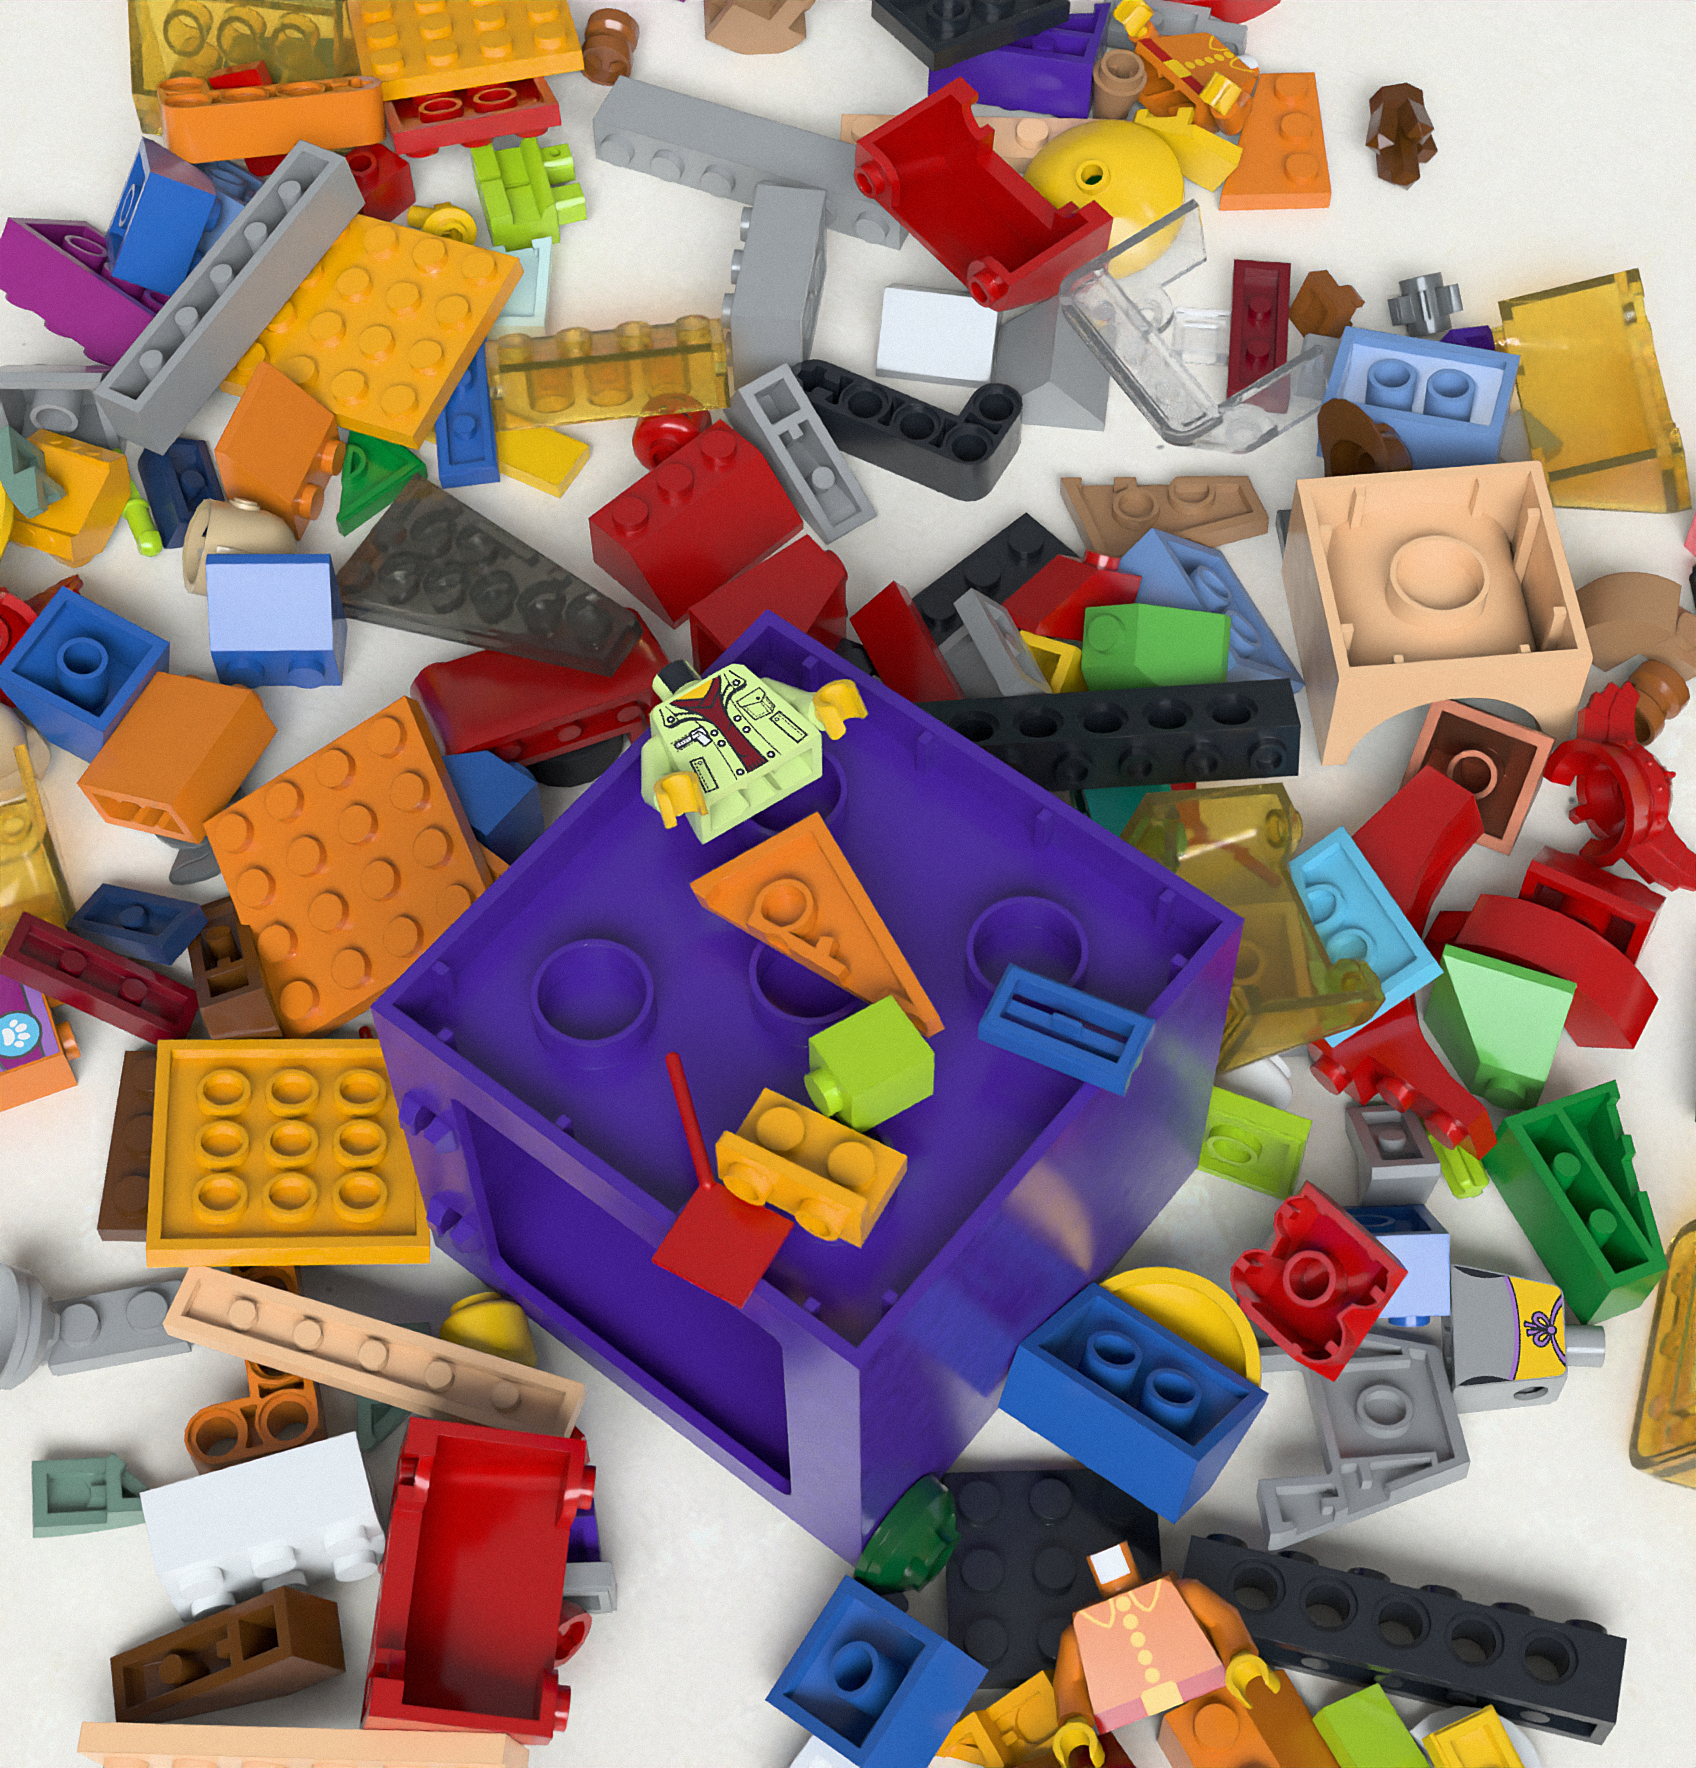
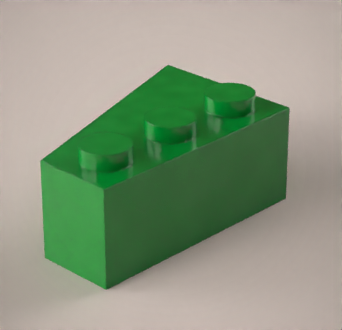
M1616 1079L1504 1118L1495 1132L1498 1143L1481 1159L1486 1172L1554 1282L1562 1288L1564 1298L1581 1325H1595L1639 1308L1668 1270L1647 1191H1640L1632 1159L1636 1151L1632 1136L1624 1135L1616 1104L1621 1097Z

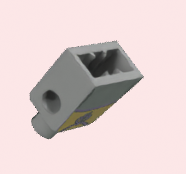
M1450 1264V1316H1441L1442 1355L1458 1414L1550 1404L1559 1398L1567 1380L1568 1366L1602 1368L1605 1359V1332L1603 1326L1565 1324L1563 1290L1558 1285L1465 1265Z

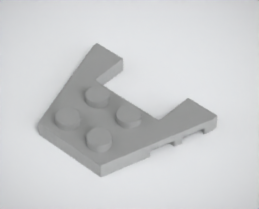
M1248 1319L1258 1341L1262 1373L1298 1370L1303 1374L1327 1474L1259 1479L1256 1497L1268 1551L1280 1550L1467 1478L1470 1457L1439 1346L1367 1333L1336 1381L1332 1382L1292 1359L1260 1327Z

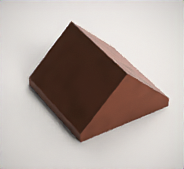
M1455 699L1432 702L1398 791L1427 764L1474 794L1485 830L1475 843L1510 856L1544 778L1543 773L1556 738Z

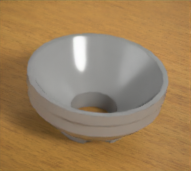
M0 1263V1389L11 1390L29 1378L39 1366L49 1362L52 1348L59 1338L60 1314L54 1308L53 1298L48 1297L42 1283L31 1270L26 1267L16 1266L15 1264Z

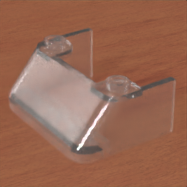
M1193 198L1068 274L1061 282L1058 291L1061 311L1066 321L1165 442L1179 447L1236 455L1247 454L1320 410L1327 388L1325 352L1319 344H1316L1217 405L1160 335L1170 326L1174 316L1172 300L1163 287L1207 261L1200 205Z

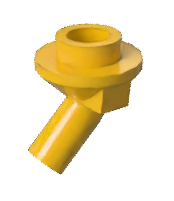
M450 201L435 204L434 209L413 205L407 213L409 226L420 228L423 232L474 245L477 239V227L473 217L465 209L452 206Z

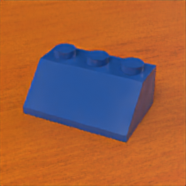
M1092 1282L1018 1344L997 1407L1084 1464L1090 1470L1095 1471L1143 1503L1147 1508L1175 1524L1210 1490L1265 1405L1269 1393Z

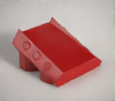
M1306 1179L1298 1193L1288 1197L1275 1212L1274 1230L1261 1249L1253 1248L1244 1251L1232 1265L1230 1282L1232 1290L1236 1294L1237 1305L1292 1359L1335 1382L1409 1271L1398 1257L1334 1199Z

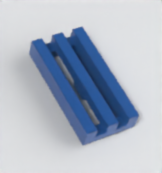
M1009 963L978 1025V1039L1124 1097L1130 1085L1131 1075L1133 1071L1137 1070L1142 1059L1143 1050L1146 1045H1149L1154 1034L1156 1020ZM1014 993L1129 1039L1126 1044L1083 1028L1082 1023L1058 1013L1050 1015L1012 1000Z

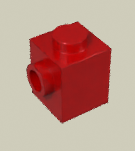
M381 143L357 146L344 156L365 201L364 206L357 214L391 222L416 202L409 162L396 155V153Z

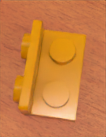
M766 1087L737 1133L733 1134L729 1131H724L715 1145L718 1178L723 1180L725 1186L734 1195L753 1205L762 1206L768 1202L794 1215L797 1222L814 1236L827 1241H835L839 1237L859 1248L862 1247L907 1171L906 1155Z

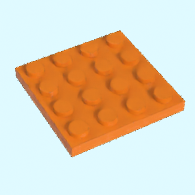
M405 695L203 823L242 925H250L286 1039H321L369 1010L370 1006L494 883L420 704L417 700Z

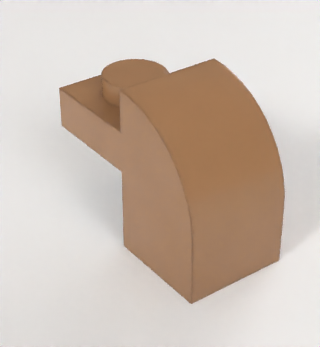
M704 0L705 39L744 55L779 54L785 52L805 39V12L813 6L816 0Z
M1620 572L1600 577L1576 590V596L1593 655L1591 664L1607 672L1632 657L1641 654L1650 661L1655 660L1668 665L1685 682L1696 677V616L1679 606L1682 585L1655 574Z

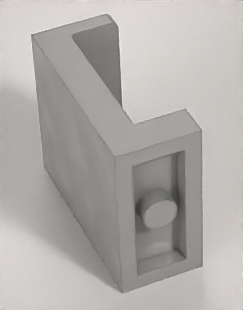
M973 588L953 603L964 625L938 647L967 699L1054 694L1008 610L1004 606ZM875 675L872 676L873 678H875L883 684L881 678Z

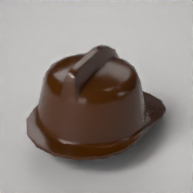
M1332 398L1321 405L1317 416V424L1324 460L1325 477L1413 470L1409 451L1394 428L1383 422L1374 423L1359 406L1346 399Z

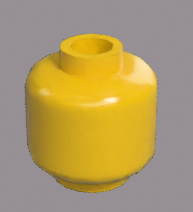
M485 1292L466 1297L449 1309L450 1316L439 1328V1339L525 1366L536 1367L537 1350L526 1313L520 1305L514 1301L503 1300L502 1295L499 1293Z

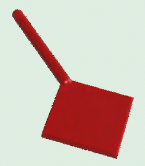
M671 1051L666 1054L665 1063L699 1187L651 1259L656 1265L742 1309L793 1230L795 1223L764 1206L753 1205L740 1199L727 1187L715 1182L680 1055L677 1052Z

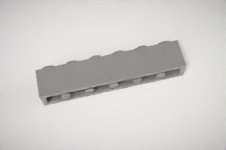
M621 75L592 119L596 159L608 162L614 166L632 169L658 177L667 182L678 183L710 193L716 197H724L750 206L754 204L758 184L826 191L827 229L899 251L909 234L878 202L864 196L857 187L853 175L856 169V145Z
M300 139L94 390V396L118 436L162 456L165 454L364 206L365 201L345 157Z

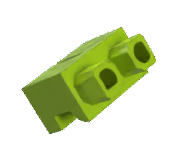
M536 137L523 138L520 142V147L494 151L492 143L483 147L470 148L474 181L493 247L504 245L506 252L533 247L532 240L552 237V244L560 243L558 226L587 220L585 199L580 183L554 188L550 186L576 180L573 159L568 143L539 149Z

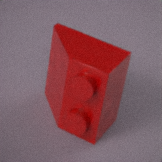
M1546 845L1532 859L1518 899L1557 911L1590 928L1621 951L1635 966H1637L1667 898L1651 891L1645 884L1637 880L1623 879L1591 865L1579 855L1563 853Z

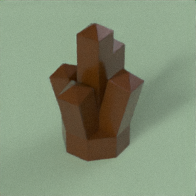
M1400 83L1381 87L1369 99L1371 116L1365 146L1376 153L1378 178L1408 190L1420 179L1419 163L1425 164L1429 162L1438 152V149L1431 135L1435 128L1425 109L1423 91L1409 83Z

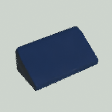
M177 438L163 456L144 448L137 466L162 545L165 549L184 547V539L190 520L201 502L205 499L225 501L204 440ZM208 526L206 527L203 535H206Z

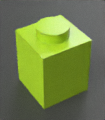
M892 995L809 1038L810 1073L804 1076L807 1091L823 1116L830 1117L835 1114L842 1125L854 1131L863 1133L933 1094L934 1052Z

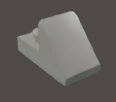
M1390 1105L1346 1108L1345 1132L1358 1160L1359 1207L1425 1204L1440 1177V1161L1417 1114L1410 1109L1405 1113H1400Z

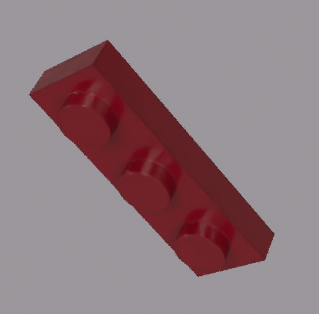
M1234 259L1225 405L1283 409L1286 394L1291 263Z
M24 910L0 957V974L156 1046L158 1045V1040H186L199 1008L195 990Z

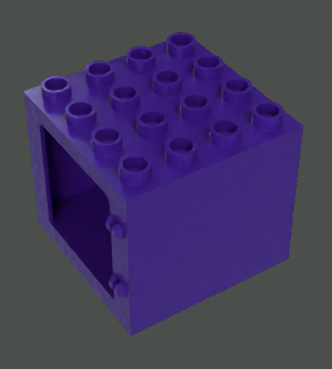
M767 609L700 677L704 680L730 664H740L748 668L759 679L767 677L807 692H817L826 684L836 680L848 679L853 681L869 715L864 719L853 717L844 720L846 733L838 740L829 738L826 731H819L822 741V776L707 843L702 844L685 813L676 817L677 825L675 827L666 829L661 813L648 805L641 795V751L645 743L652 738L650 726L370 1006L399 1111V1123L405 1133L427 1213L428 1228L432 1231L435 1246L496 1293L502 1295L505 1300L514 1301L520 1305L527 1317L855 1568L867 1544L881 1523L908 1490L928 1474L932 1473L940 1479L997 1411L1018 1344L1092 1282L1098 1285L1102 1283L1198 1167L1244 918ZM818 811L938 1013L945 1029L929 1038L921 1035L934 1052L933 1094L861 1133L907 1156V1171L862 1247L859 1248L839 1237L835 1241L818 1238L805 1230L797 1222L794 1215L766 1202L762 1206L793 1221L795 1226L746 1304L740 1309L656 1265L651 1259L699 1187L666 1067L665 1056L671 1051L677 1052L680 1055L715 1182L725 1186L723 1180L718 1178L715 1146L724 1131H729L733 1134L737 1133L765 1087L821 1114L813 1103L804 1082V1076L810 1073L809 1038L867 1008L870 1004L702 907L689 883ZM1009 963L1156 1020L1154 1034L1149 1045H1146L1143 1050L1142 1059L1137 1070L1133 1071L1131 1075L1130 1085L1124 1097L978 1039V1025ZM1014 993L1012 1000L1050 1015L1058 1013L1082 1023L1083 1028L1126 1044L1129 1039ZM835 1114L828 1117L841 1124Z

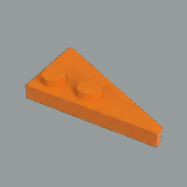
M818 811L689 883L702 907L866 1003L872 1005L892 995L918 1032L924 1037L929 1038L945 1029L938 1013Z

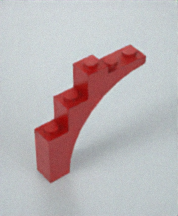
M1427 764L1351 837L1415 931L1422 938L1431 907L1454 866L1485 830L1474 794ZM1415 993L1333 1048L1323 1038L1320 1021L1303 1037L1313 1060L1310 1071L1315 1079L1330 1093L1338 1096L1344 1091L1362 1106H1365L1379 1093L1398 1112L1405 1113L1410 1109L1424 1119L1427 1130L1443 1146L1450 1150L1460 1146L1478 1161L1498 1143L1486 1107L1450 1076L1424 1039L1419 1026Z

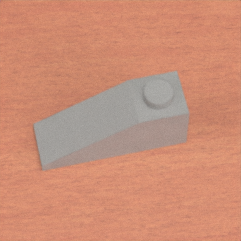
M787 363L738 389L721 408L733 429L762 452L797 512L826 545L877 516L876 511Z

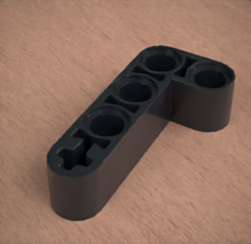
M818 359L805 360L796 364L791 369L840 451L956 500L969 502L986 497L992 491L1019 449L1023 403L1022 397L1017 390L1009 385L992 383L979 387L957 416L827 361Z

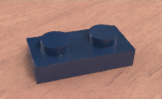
M102 883L64 926L67 931L116 954L171 966L207 925L208 921L198 903Z

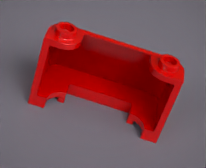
M962 77L953 80L856 141V169L853 175L861 193L867 198L878 202L969 289L971 296L980 306L1002 312L1051 299L1058 293L1065 296L1082 291L1101 278L1114 217L1095 200L1081 209L1070 201L1057 210L993 150L995 130L988 123L981 128L977 124L971 110V105L978 102L979 93Z
M609 606L601 609L596 614L461 658L430 664L420 671L410 685V697L419 702L441 756L489 751L507 764L513 761L525 767L625 733L632 745L651 726L649 716L655 706L663 702L652 687L653 680L660 670L672 661L638 611L629 607Z
M410 1416L400 1447L394 1477L359 1729L506 1733L522 1745H548L553 1738V1731L565 1732L570 1710L571 1686L558 1684L559 1673L558 1669H554L570 1527L574 1522L577 1509L590 1510L595 1488L596 1466L584 1464L587 1440Z

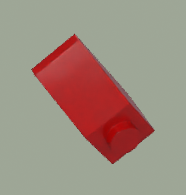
M1085 549L1083 558L1058 554L1001 605L1008 610L1017 628L1035 635L1083 642L1085 609L1087 607L1135 604L1142 576L1120 569L1121 558L1106 552Z

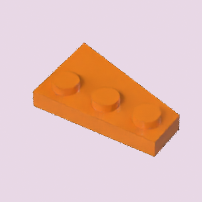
M1315 72L1260 74L1252 98V110L1243 126L1237 146L1243 148L1238 167L1226 178L1221 193L1219 211L1329 208L1332 191Z

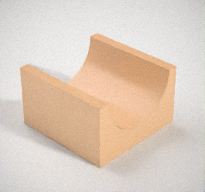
M1540 460L1296 480L1281 573L1322 766L1346 764L1356 744L1369 731L1385 720L1421 705L1457 698H1487L1511 703L1526 710L1534 717L1537 731L1556 738L1554 747H1558L1562 742L1568 741L1593 655Z

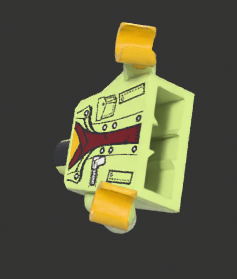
M676 660L662 668L653 680L652 687L663 702L655 706L649 714L652 738L645 743L641 751V795L648 805L661 813L666 829L675 827L677 825L676 817L685 813L697 838L702 844H705L821 777L822 741L819 731H826L829 738L838 740L846 733L844 720L853 717L864 719L869 713L855 683L848 679L830 682L817 692H807L767 677L759 679L748 668L740 664H730L702 680L688 661Z

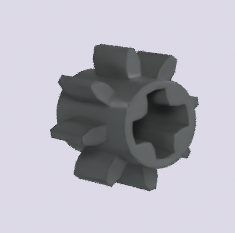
M1441 272L1399 281L1401 296L1387 300L1392 326L1407 324L1409 337H1419L1452 329L1450 314L1463 311L1458 283L1444 286Z

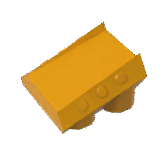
M40 428L29 436L27 440L44 452L46 475L62 486L67 495L48 505V510L30 519L23 515L14 504V523L9 542L22 548L32 547L46 552L56 561L68 567H82L90 562L95 554L103 552L131 496V479L127 456Z

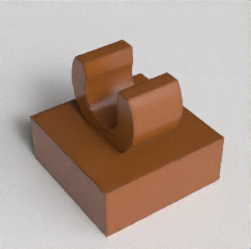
M1327 270L1311 271L1308 273L1289 309V319L1304 338L1305 334L1311 333L1340 339L1345 326L1352 327L1353 324L1350 320L1355 310L1363 307L1365 301L1353 286H1339Z

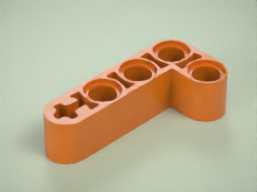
M350 76L211 91L204 79L198 77H177L161 81L156 86L165 148L190 164L289 154L300 139L328 150L372 145L382 142L387 137L382 82L380 79L371 76Z
M300 1265L230 1266L232 1275L305 1297ZM245 1359L250 1396L205 1407L190 1418L185 1428L184 1442L199 1475L328 1439L319 1382L290 1373L282 1376H270L267 1373L271 1367ZM304 1423L308 1425L305 1432L298 1438L288 1441L276 1439L279 1432L289 1424ZM224 1438L237 1440L235 1447L227 1454L215 1457L207 1455L210 1447L215 1442Z

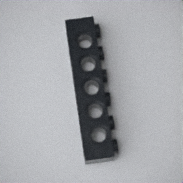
M1290 678L913 703L1048 792L1298 776L1301 723Z
M1209 1534L1205 1538L1191 1535L1182 1579H1198L1238 1609L1259 1651L1258 1657L1267 1665L1362 1688H1368L1379 1683L1384 1693L1445 1708L1464 1706L1483 1709L1493 1705L1497 1715L1513 1722L1515 1725L1601 1746L1616 1724L1627 1639L1608 1634L1607 1629L1598 1623L1582 1619H1571L1564 1623L1535 1617V1613L1530 1608L1512 1602H1496L1491 1606L1463 1600L1459 1592L1441 1585H1423L1416 1589L1390 1582L1391 1580L1386 1574L1369 1568H1351L1347 1572L1320 1566L1317 1559L1298 1551L1285 1550L1274 1555L1248 1549V1545L1243 1540L1226 1534ZM1244 1587L1257 1588L1267 1595L1271 1605L1261 1610L1249 1609L1238 1601L1234 1592ZM1314 1604L1328 1605L1338 1612L1342 1619V1624L1335 1627L1321 1626L1310 1618L1306 1608ZM1386 1621H1395L1403 1624L1412 1633L1414 1642L1406 1645L1390 1642L1381 1633L1379 1624ZM1466 1638L1476 1642L1483 1649L1486 1660L1482 1662L1464 1660L1455 1652L1452 1641ZM1535 1655L1548 1659L1557 1669L1559 1678L1544 1680L1535 1676L1527 1667L1525 1658Z

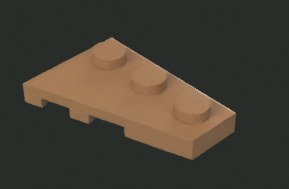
M1176 476L1170 482V485H1137L1136 477H1114V485H1082V477L1060 478V495L1086 549L1106 552L1120 558L1151 528L1210 548L1268 533L1269 516L1248 476Z

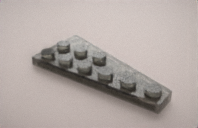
M417 472L336 575L346 618L608 677L614 675L644 632L634 613Z

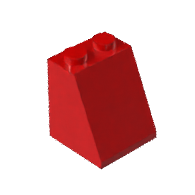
M806 534L690 606L688 612L694 670L701 676L767 609L834 652L842 637L846 638V618L848 617L846 606V581L848 580V575L840 558L831 550L824 551Z

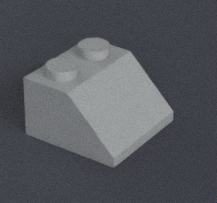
M45 364L1 366L0 428L9 425L26 439L42 428L111 451L114 448H119L123 455H125L127 439L118 436L93 394L94 390L114 366L98 364L90 366Z

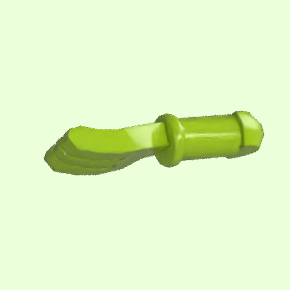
M114 448L112 450L114 452L123 454V452L119 448ZM130 477L131 496L121 516L128 522L138 545L139 553L147 557H154L162 551L161 537L150 516L149 503L141 498Z

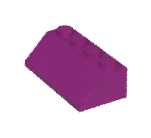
M8 217L0 238V289L6 292L5 299L19 308L33 311L45 320L44 326L49 331L76 341L84 347L83 353L89 359L103 365L115 366L171 297L111 276L105 244L106 235L86 221Z

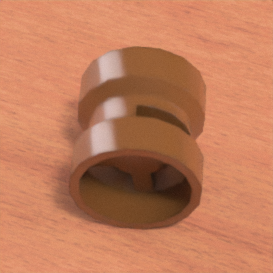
M613 8L597 10L590 15L586 24L585 42L581 47L584 70L580 71L591 82L602 86H613L620 75L629 78L634 61L633 53L637 47L640 35L639 26L635 19L624 11Z
M1655 660L1643 662L1628 678L1640 695L1636 705L1634 720L1635 736L1637 742L1642 746L1651 744L1663 732L1665 720H1671L1678 716L1690 700L1689 688L1684 679L1668 665Z

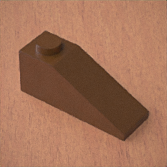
M231 896L201 905L200 907L208 923L188 945V952L199 1010L211 1039H286L250 925L241 924Z
M285 1585L110 1658L116 1723L158 1724L279 1698L346 1672L337 1602Z

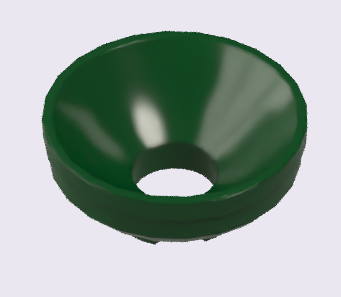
M932 1473L920 1479L899 1500L881 1523L863 1551L855 1567L853 1579L877 1595L898 1594L910 1590H916L920 1593L930 1582L934 1581L950 1560L954 1549L962 1538V1534L957 1531V1511L953 1492L943 1485V1482Z

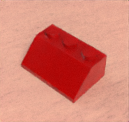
M721 419L588 518L594 563L673 630L689 619L688 608L760 564L804 529L803 520L762 452Z

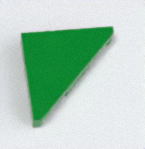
M349 430L348 446L346 445L341 477L340 507L336 516L339 533L344 537L427 479L426 464L405 446Z

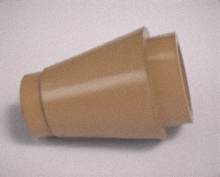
M1114 49L1107 52L1097 61L1093 71V119L1127 118L1147 83L1144 63L1137 54L1125 49Z

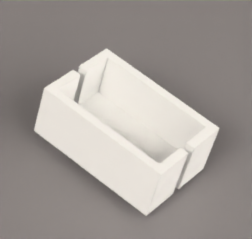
M355 1431L140 1493L156 1575L167 1595L171 1597V1602L183 1623L191 1620L197 1622L283 1585L306 1592L308 1586L334 1578L341 1582L360 1580L375 1573L379 1563L383 1560L386 1529L375 1484Z

